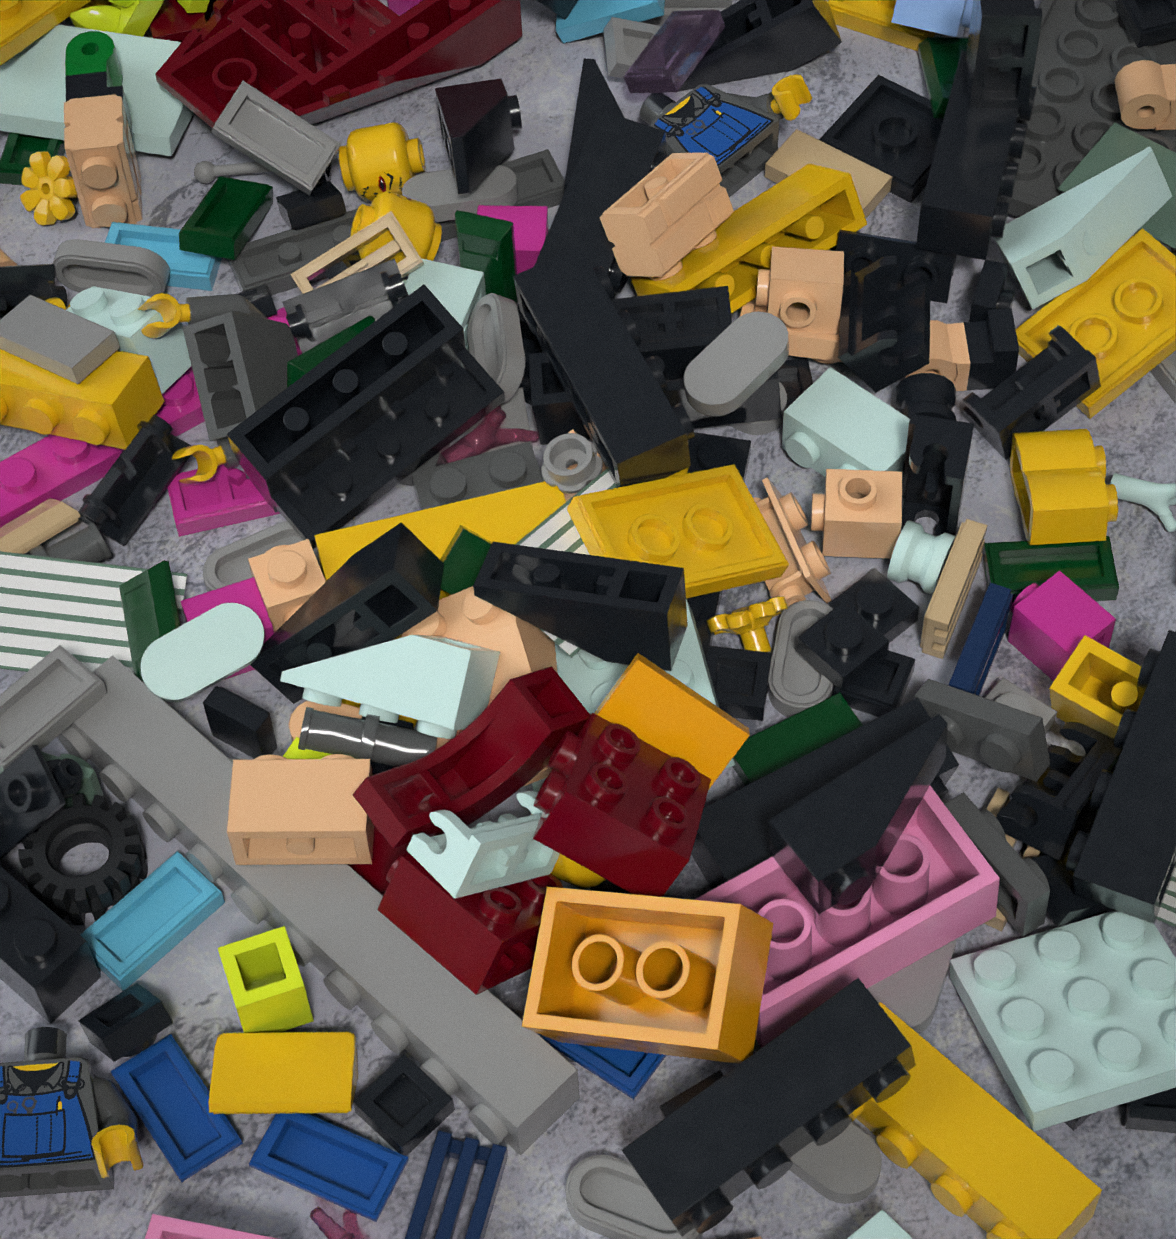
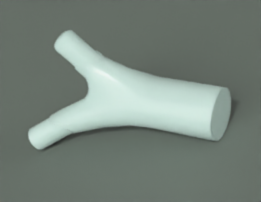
M1114 473L1110 484L1115 485L1118 499L1148 507L1159 516L1167 532L1176 530V521L1169 509L1170 505H1176V483H1156Z

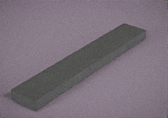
M549 149L499 164L508 167L516 175L518 199L513 206H548V208L560 205L565 193V180ZM357 209L348 211L343 216L305 228L286 230L246 243L235 260L228 259L240 291L242 292L264 284L268 286L272 296L297 288L298 286L290 274L351 237V226ZM455 220L439 222L442 226L440 242L457 237ZM356 251L351 255H359V252ZM322 272L309 282L313 283L328 277Z

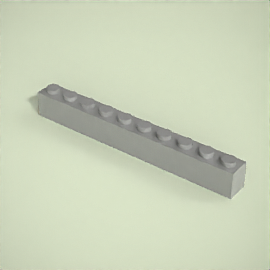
M113 655L93 671L104 682L107 694L58 735L59 741L68 753L84 761L89 758L102 770L99 772L102 781L120 801L126 802L132 798L144 809L142 812L144 819L161 839L170 842L173 838H176L189 850L186 852L190 863L211 883L215 882L218 878L233 891L231 897L234 903L251 922L259 924L262 920H265L273 929L285 926L297 964L304 967L309 962L312 963L326 976L323 979L326 988L342 1006L349 1010H352L356 1005L373 1020L371 1027L375 1034L391 1051L399 1054L405 1049L421 1064L419 1068L449 1096L454 1094L471 1110L468 1114L469 1118L485 1138L497 1145L504 1140L521 1156L580 1098L578 1069L536 1032L522 1027L523 1020L489 990L475 995L377 909L383 896L348 864L236 865L227 835L233 762L164 700L151 693L145 684Z

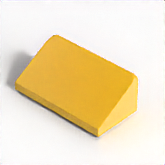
M265 1032L219 1034L214 1048L208 1103L209 1113L284 1114L351 1112L358 1081L357 1043L354 1033Z

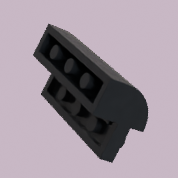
M423 284L228 432L227 437L236 459L263 498L275 512L279 511L303 540L309 539L312 549L316 547L314 535L338 530L503 403L505 401V394L501 387L465 348L464 328L426 285Z

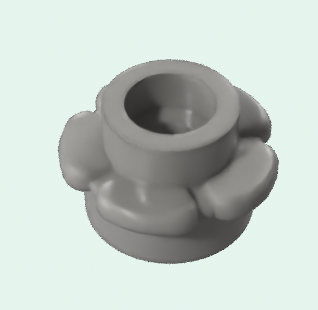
M575 433L563 434L554 438L545 448L543 455L544 464L541 467L542 477L549 486H558L559 490L563 493H576L601 474L603 462L597 456L598 451L594 444L584 436ZM578 464L575 469H567L570 465Z

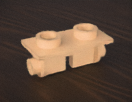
M766 477L762 482L769 496L764 499L758 497L753 499L789 563L782 577L765 581L770 597L785 596L787 606L789 607L796 602L806 600L805 595L816 590L826 603L831 602L832 599L822 579L830 575L831 572L814 541L806 543L800 529L808 526L809 523L802 507L792 492L782 496L768 477Z

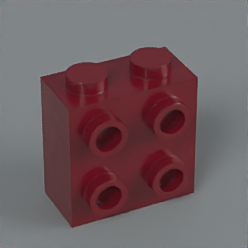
M592 713L578 735L569 730L564 733L551 755L548 767L553 770L544 781L533 804L534 807L542 811L533 839L632 894L663 897L690 860L711 779L698 772L689 762L681 758L671 757L639 739L627 727L620 724H612Z
M406 851L395 860L387 873L386 880L389 885L377 910L477 995L532 969L547 887L563 888V885L558 878L550 874L454 899Z

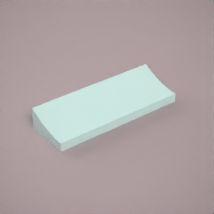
M57 25L0 66V131L64 140V128H66L64 123V103L66 102L65 51L67 44L72 38L88 31H99L113 39L123 76L122 85L132 119V141L135 151L172 156L194 112L157 83L155 73L180 45L181 42Z

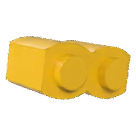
M1088 429L1012 433L1011 480L1016 500L1020 505L1023 529L1029 545L1106 541L1108 522L1117 521L1118 496L1114 484H1105L1106 457L1103 446H1094Z

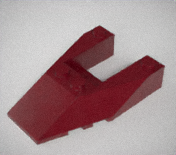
M216 0L213 4L214 14L199 32L195 28L190 31L155 73L157 83L212 128L242 81L312 124L485 63L523 36L520 0H423L399 16L379 0Z

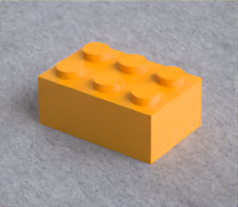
M547 887L522 1027L562 1043L740 1064L753 1055L774 923L742 904Z

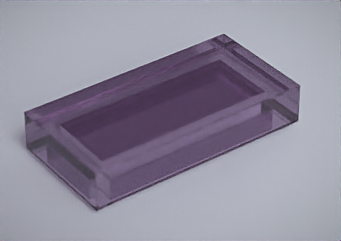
M715 9L672 11L626 72L624 80L629 92H678L724 29L725 24L720 11Z

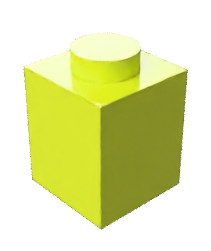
M285 926L218 947L244 1033L283 1032L314 1021L305 986Z

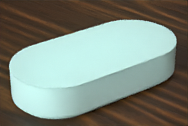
M224 603L210 609L158 638L148 646L141 660V675L145 686L155 696L167 702H182L192 698L247 667L257 659L264 644L262 622L252 609L239 603Z

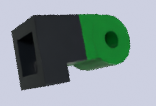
M99 31L80 33L71 39L65 51L66 102L75 98L114 94L122 97L126 120L128 121L132 137V119L122 85L123 76L113 39Z

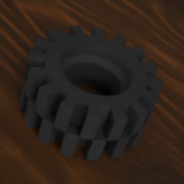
M83 794L73 795V807L64 809L62 806L53 816L36 829V832L33 831L22 841L25 849H18V858L22 867L21 871L31 893L62 920L66 913H68L73 925L85 926V913H92L95 921H97L105 914L104 909L118 903L124 898L125 894H128L140 884L139 879H146L148 874V867L145 862L148 858L132 815L128 817L125 808L116 801L110 808L106 797L96 794L91 806H87ZM84 843H101L109 850L107 861L93 873L71 877L66 876L59 870L60 859L75 846Z

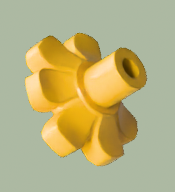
M47 151L33 153L29 159L31 167L24 168L21 178L22 184L30 188V190L20 195L24 208L27 211H34V220L39 225H53L56 219H70L75 213V207L70 199L78 198L73 177L68 176L70 172L68 159L65 156L58 155L51 158Z
M776 596L766 602L763 601L732 611L731 614L714 615L707 620L710 633L714 632V635L726 632L734 635L740 634L744 650L769 652L772 650L764 626L769 625L771 619L780 615L781 611L788 609L785 596Z

